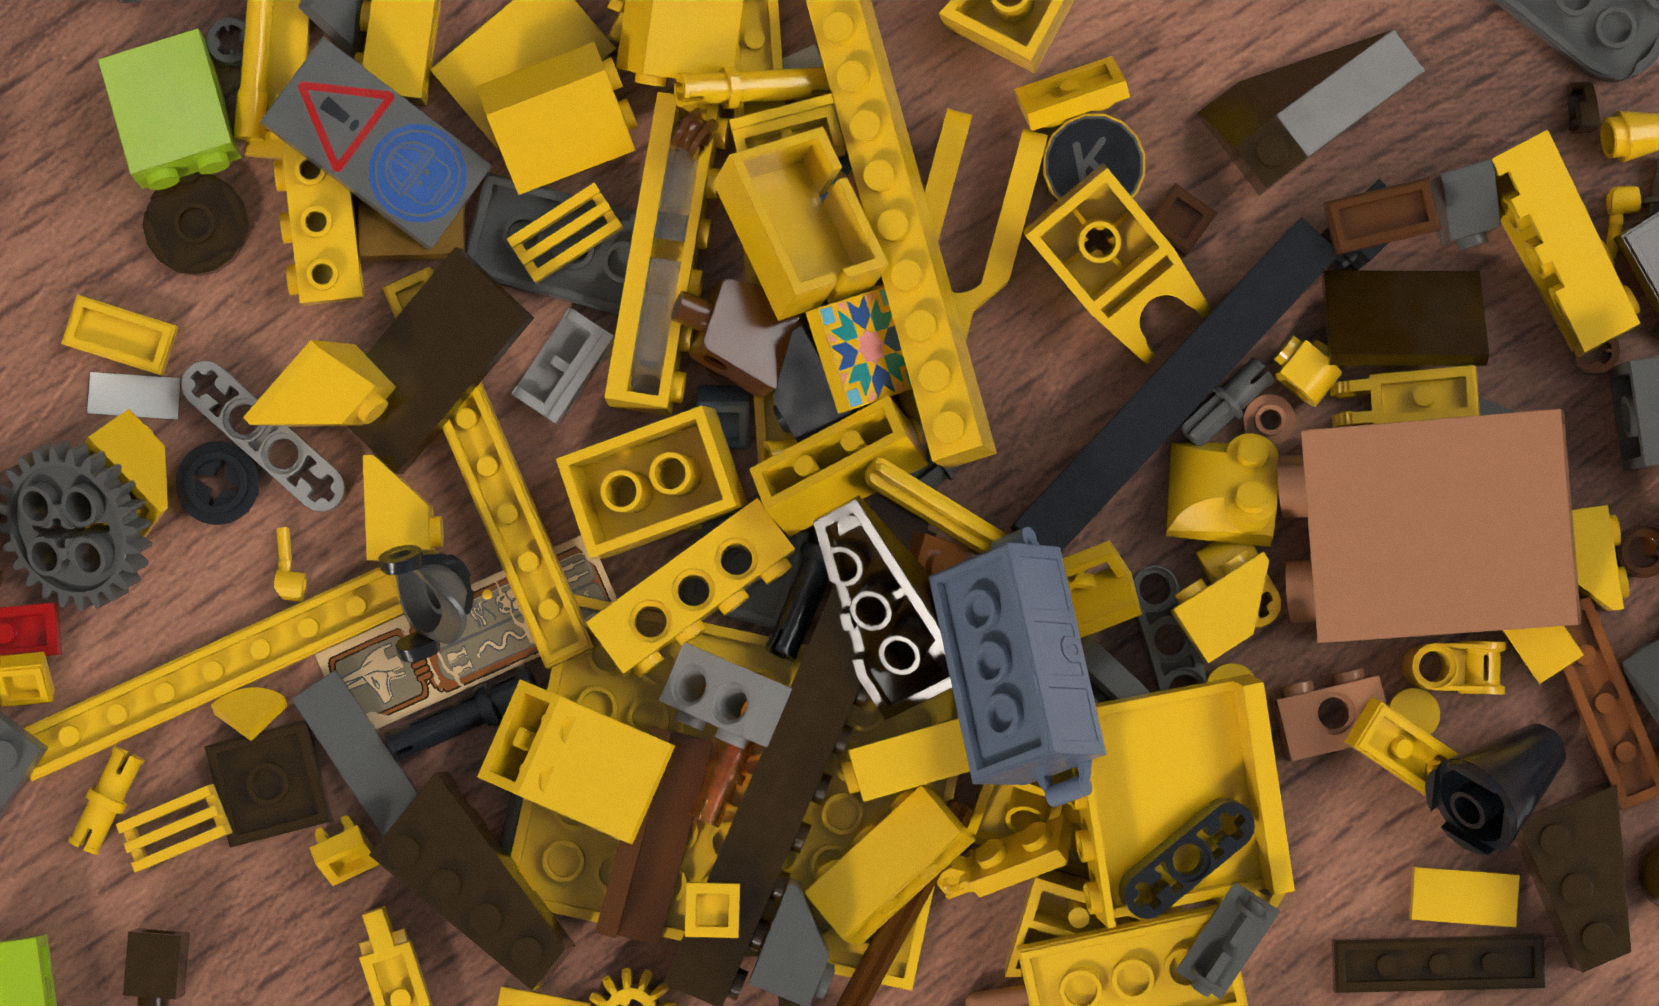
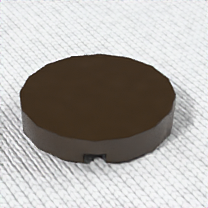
M196 172L180 177V181L172 187L155 190L150 197L151 200L147 205V210L144 212L142 225L146 243L158 261L177 273L198 277L217 273L235 261L246 244L249 220L244 202L231 185L214 175Z

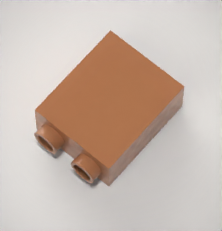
M1561 409L1301 430L1303 454L1278 456L1277 477L1283 519L1308 517L1311 559L1286 562V595L1291 624L1316 622L1318 643L1581 624L1565 416Z

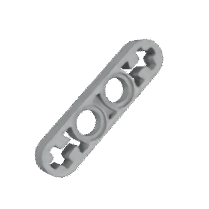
M210 361L196 362L187 368L181 383L183 394L187 400L300 502L314 511L324 513L334 511L343 504L348 490L344 476L291 427L258 425L256 430L246 435L235 431L231 422L235 409L242 405L253 406L258 401V398L225 368ZM215 372L218 375L214 382L216 388L228 397L233 388L239 392L238 396L233 397L225 404L219 417L213 412L214 409L222 405L218 400L206 393L201 395L200 398L196 395L200 386L195 379L200 373L209 377ZM283 439L293 441L298 449L296 463L287 469L275 467L270 459V450L273 444ZM310 457L317 462L316 465L308 469L312 474L322 480L327 479L329 476L334 479L330 488L335 495L330 501L321 497L315 502L311 498L315 488L305 478L301 477L297 486L290 481L291 478L304 470Z

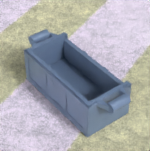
M1024 527L994 540L991 543V550L928 577L973 784L1027 785L1038 781L1045 792L1049 805L1057 807L1091 794L1092 784L1090 776L1092 760L1107 754L1061 549L1055 546L1040 545L1037 542L1034 531L1030 527ZM1078 767L1079 776L1053 785L1051 776Z

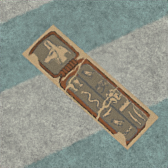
M581 535L553 547L573 594L612 603L617 600L601 560L589 559ZM504 570L471 584V589L474 591L471 613L466 615L467 625L462 636L451 644L440 643V651L429 658L416 662H404L398 658L395 646L397 641L416 632L410 626L405 615L315 654V657L324 677L334 670H338L374 727L379 729L538 658L540 654ZM486 589L492 592V598L488 600L482 597V593ZM579 606L585 622L601 612Z

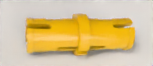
M117 746L113 747L112 754L96 787H89L85 798L89 801L72 835L67 840L70 844L77 848L80 845L82 846L90 829H92V833L83 850L99 855L100 848L117 813L123 814L127 803L123 800L140 766L145 761L143 758L136 754L130 755L122 772H120V768L129 751Z

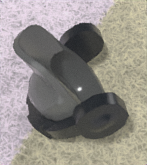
M402 545L383 552L378 557L380 569L387 575H395L399 601L404 615L410 626L416 630V632L399 639L395 644L398 658L404 662L421 661L437 654L440 651V643L451 644L457 641L466 628V615L471 613L474 600V591L471 589L469 578L471 574L466 565L452 554L447 555L437 550H422L416 545Z

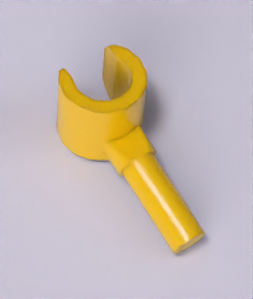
M1637 186L1613 187L1606 194V207L1610 215L1606 245L1613 258H1616L1618 246L1613 238L1621 233L1623 215L1640 212L1641 194Z
M289 527L277 528L279 562L274 579V588L282 599L302 602L306 594L307 573L291 571L293 561Z

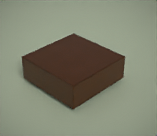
M1175 183L1152 214L1150 220L1173 248L1186 257L1217 215V212Z

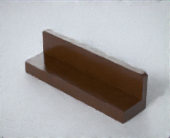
M653 725L650 727L649 735L675 745V748L633 845L622 840L619 841L595 933L613 938L619 935L657 945L662 937L713 743L706 739Z

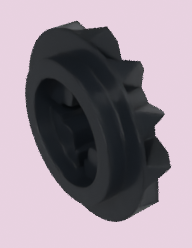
M208 442L194 448L181 462L176 475L177 496L183 508L195 519L212 525L230 524L249 513L259 496L260 473L251 457L241 448L227 442ZM224 461H226L224 467L226 470L225 479L233 482V485L239 486L238 491L231 490L230 492L222 491L219 498L215 499L214 506H212L214 499L211 497L212 488L206 486L205 482L198 481L197 479L198 476H216L219 469H222Z

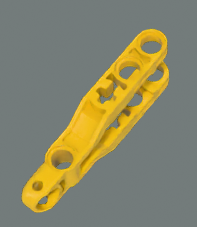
M947 108L925 189V196L938 241L972 119V114ZM1023 128L981 284L967 292H952L965 340L967 339L973 313L1007 286L1010 280L1048 138L1046 134ZM910 389L899 393L898 401L901 409L909 417L921 421L913 390Z

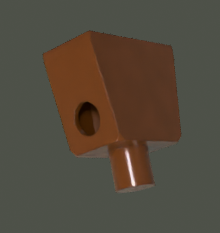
M722 279L712 286L707 299L682 290L673 306L671 320L696 330L689 355L694 360L754 396L761 398L776 389L790 337L800 314L778 321L761 285L734 279Z

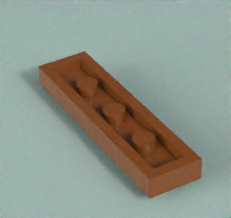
M1590 596L1579 599L1581 624L1565 626L1584 653V656L1560 672L1606 783L1617 784L1619 810L1622 811L1659 796V766L1656 754Z

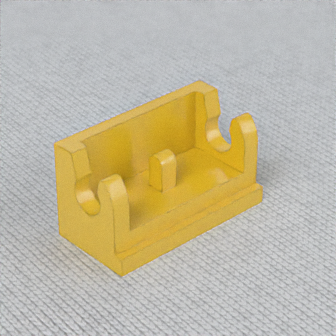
M831 93L729 119L737 152L823 126L837 157L846 156L844 141Z

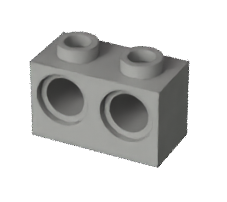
M684 642L659 701L678 709L674 719L701 731L704 730L707 722L717 726L718 730L715 737L729 744L744 749L749 740L768 747L792 688ZM706 684L705 691L703 695L700 697L701 690L703 686ZM747 701L746 710L741 716V709Z

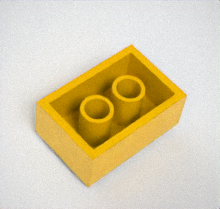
M703 405L556 458L589 559H607L740 511L748 505L715 408Z

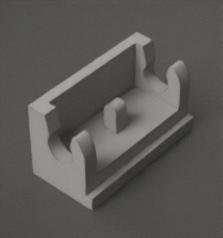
M568 308L511 395L560 426L612 349L615 337L574 309Z

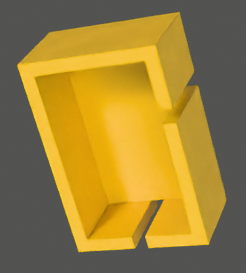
M823 126L730 154L713 182L778 321L819 308L825 299L831 304L871 291L889 265L847 177L837 179L823 202L820 196L825 195L842 169Z

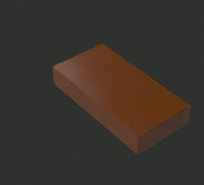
M1429 177L1323 203L1335 256L1437 232L1442 229Z

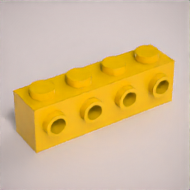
M269 131L271 140L280 139L271 131ZM280 139L283 160H275L273 165L277 192H287L289 212L280 213V226L283 244L293 243L295 264H286L289 295H299V303L302 306L365 299L353 193Z

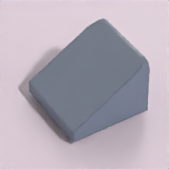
M700 385L697 393V407L703 405L716 409L729 449H749L750 393L737 385Z

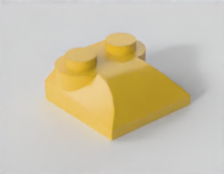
M1253 433L1239 435L1230 443H1206L1203 446H1196L1191 442L1171 443L1166 536L1271 547L1278 500L1277 461L1279 455L1275 445L1266 437Z

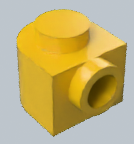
M1292 335L1273 358L1280 364L1272 373L1274 379L1296 397L1313 407L1319 404L1342 375L1337 365H1329L1327 345L1318 340L1311 344L1307 340L1300 341Z

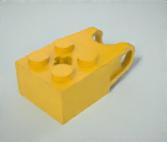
M1104 163L1023 229L1027 239L1088 312L1146 364H1149L1156 358L1140 328L1141 312L1149 301L1159 296L1169 295L1181 299L1186 305L1194 308L1202 318L1212 312V309L1173 246ZM1094 227L1099 231L1104 228L1111 230V233L1106 236L1110 244L1103 250H1100L1096 245L1089 249L1084 246V243L1089 240L1086 234Z

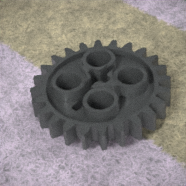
M64 440L56 445H52L50 442L17 459L19 464L6 471L11 481L0 485V492L7 498V500L0 503V513L7 516V521L0 524V532L10 534L11 541L2 548L3 551L7 552L16 551L19 557L14 562L12 568L20 570L26 567L30 572L26 585L30 587L37 582L42 583V598L45 600L58 593V601L62 608L75 602L79 611L92 605L98 609L129 593L128 588L141 580L137 571L149 564V561L140 553L152 547V542L140 535L141 530L151 526V521L139 518L136 512L146 504L145 500H132L129 495L136 484L134 480L122 484L118 479L122 466L116 464L107 469L104 467L105 452L100 451L89 456L86 443H81L72 448L68 440ZM95 522L97 523L87 529L85 528V526H89ZM59 523L62 524V525H59V526H57V527H55V528H53V529H42V528H50V527H53V526H55V525H57V524H59Z

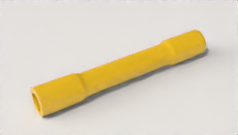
M247 0L241 83L237 92L233 138L251 142L265 141L266 128L259 121L268 109L267 78L274 0Z

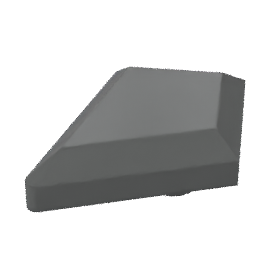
M300 0L298 8L347 53L355 58L356 52H361L363 32L360 31V14L364 0Z

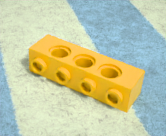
M756 498L589 619L586 624L624 677L635 672L638 678H641L664 661L660 652L677 640L682 647L684 642L688 644L707 629L702 621L720 609L723 615L726 616L746 602L750 597L745 590L762 578L768 585L786 573L792 567L788 559L795 554V548L773 518L766 512L759 499ZM733 548L744 549L752 558L751 567L740 575L728 573L721 564L723 555ZM699 579L707 584L710 591L704 603L698 606H689L679 598V589L687 580ZM657 610L666 617V627L660 635L646 637L638 632L636 622L644 611Z

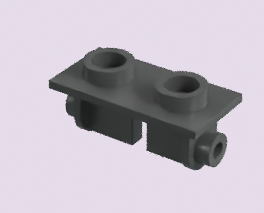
M1234 882L1176 968V971L1191 980V986L1200 994L1206 997L1213 994L1222 999L1280 913V910Z

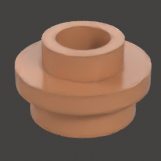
M1273 394L1259 396L1251 401L1244 411L1243 427L1246 434L1253 433L1264 436L1275 446L1285 442L1295 428L1296 418L1294 410L1288 401L1280 396ZM1270 410L1278 415L1279 424L1276 429L1268 430L1262 426L1260 418L1264 411Z

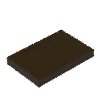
M1324 270L1322 292L1329 365L1487 366L1489 347L1480 271Z

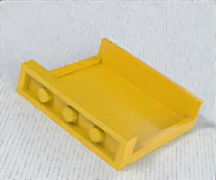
M1247 674L1095 703L1107 755L1092 760L1090 776L1092 784L1091 794L1070 802L1073 810L1080 811L1082 830L1075 832V840L1081 862H1088L1091 882L1084 883L1083 890L1090 915L1096 914V917L1107 928L1116 927L1115 918L1134 915L1122 904L1119 898L1118 888L1123 875L1204 807L1218 798H1232L1247 807L1254 818V833L1246 845L1171 907L1225 897L1234 882L1249 891L1267 889L1273 895L1295 891L1263 681ZM1078 767L1073 768L1074 777L1079 776ZM1224 812L1218 818L1222 826L1216 833L1210 837L1201 829L1196 835L1204 840L1213 852L1218 846L1210 841V839L1221 831L1232 835L1237 830L1233 822L1239 815L1237 814L1232 817ZM1194 844L1180 846L1173 855V865L1179 872L1193 870L1200 860L1199 849ZM1160 863L1155 870L1162 877L1152 885H1148L1144 881L1139 882L1136 885L1139 895L1134 902L1142 899L1147 904L1152 902L1155 897L1151 889L1162 879L1169 883L1170 886L1174 885L1177 881L1164 871Z

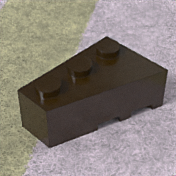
M1603 782L1533 812L1515 838L1570 968L1582 973L1631 952L1617 784Z

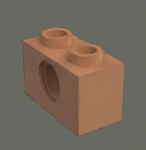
M1362 667L1333 674L1334 684L1314 689L1313 681L1307 680L1281 687L1283 697L1271 699L1285 760L1293 762L1351 748L1344 740L1371 696L1386 704L1380 676L1370 675L1365 677ZM1328 698L1337 699L1344 710L1342 721L1333 728L1325 727L1318 717L1320 704Z

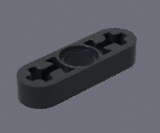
M1218 798L1209 803L1123 875L1118 888L1122 904L1134 915L1144 919L1155 918L1164 913L1249 842L1255 829L1254 818L1250 810L1232 798ZM1226 812L1232 817L1238 814L1239 816L1233 822L1237 830L1232 835L1221 831L1210 839V841L1218 846L1215 851L1212 852L1209 845L1196 835L1202 829L1204 833L1211 837L1222 826L1221 821L1218 819L1221 814ZM1184 844L1196 845L1200 852V860L1197 866L1188 872L1177 871L1173 865L1175 851ZM1160 863L1164 871L1177 881L1174 885L1170 886L1169 883L1162 879L1151 889L1155 897L1152 902L1147 904L1142 899L1134 902L1139 895L1136 889V885L1139 882L1144 881L1146 884L1152 885L1162 877L1155 870Z

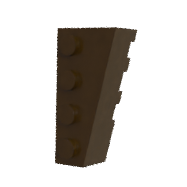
M435 772L369 856L533 991L541 988L576 945L537 892L532 890L507 851H504L486 827L487 824L476 809L472 808L465 799L448 772Z

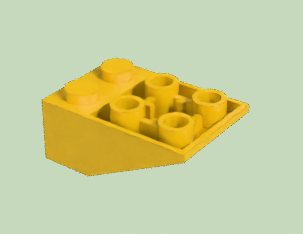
M520 679L477 777L633 845L675 745Z

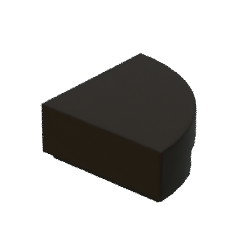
M1590 81L1569 82V85H1567L1569 131L1572 134L1591 133L1600 126L1599 107L1594 86Z

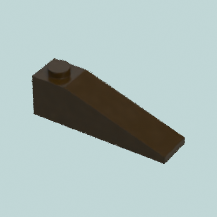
M1391 30L1239 81L1199 111L1197 115L1257 194L1261 196L1421 75L1425 69L1396 31Z

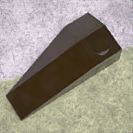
M860 496L817 517L813 523L829 580L836 585L842 606V612L839 615L844 631H849L855 652V657L852 661L856 675L884 719L887 720L952 688L928 577L931 576L929 572Z

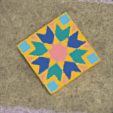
M884 287L805 312L838 414L876 402L887 395L893 396L912 389Z

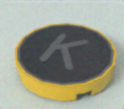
M1082 114L1065 121L1051 135L1042 157V177L1050 196L1057 202L1104 163L1131 197L1134 198L1145 177V152L1138 136L1123 121L1107 114Z

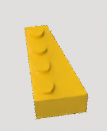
M950 0L939 12L945 28L1035 74L1075 0Z
M1546 130L1492 158L1500 222L1571 352L1574 351L1578 358L1639 325L1640 321L1636 315L1640 313L1638 301L1630 288L1622 285L1614 269L1615 262L1607 245L1600 239L1549 131Z

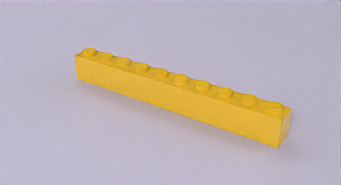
M806 0L863 211L889 263L881 277L932 462L950 469L997 454L872 1Z

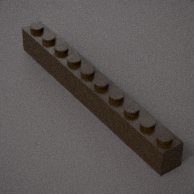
M873 494L868 506L908 550L914 531L936 537L937 533L928 530L930 523L899 504ZM835 584L790 688H792V691L769 745L763 749L707 879V882L740 883L739 938L685 937L684 933L663 982L665 985L714 1006H723L727 997L737 1001L749 971L740 968L742 960L748 948L758 952L770 922L760 918L769 899L779 903L791 875L781 870L790 850L800 854L812 826L804 822L803 818L810 802L821 805L833 777L824 773V769L831 753L842 756L854 728L844 724L851 706L854 704L862 708L868 696L867 691L856 675L852 661L855 657V652L849 631H844L839 615L842 612V606Z

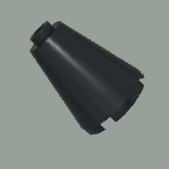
M1533 723L1441 762L1429 772L1425 783L1426 801L1430 811L1432 812L1438 808L1446 821L1440 827L1449 838L1463 849L1489 856L1493 851H1503L1513 843L1564 765L1566 751L1563 741L1553 729L1542 724Z

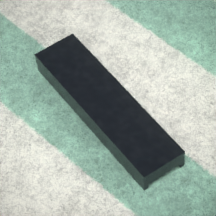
M1301 217L1014 522L1010 529L1015 532L1024 527H1030L1034 531L1037 542L1040 545L1060 547L1062 552L1338 257V255L1335 256L1333 246Z

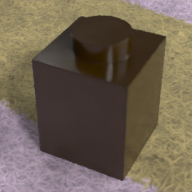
M143 928L129 931L123 995L138 997V1006H169L170 999L176 1000L184 996L190 932Z

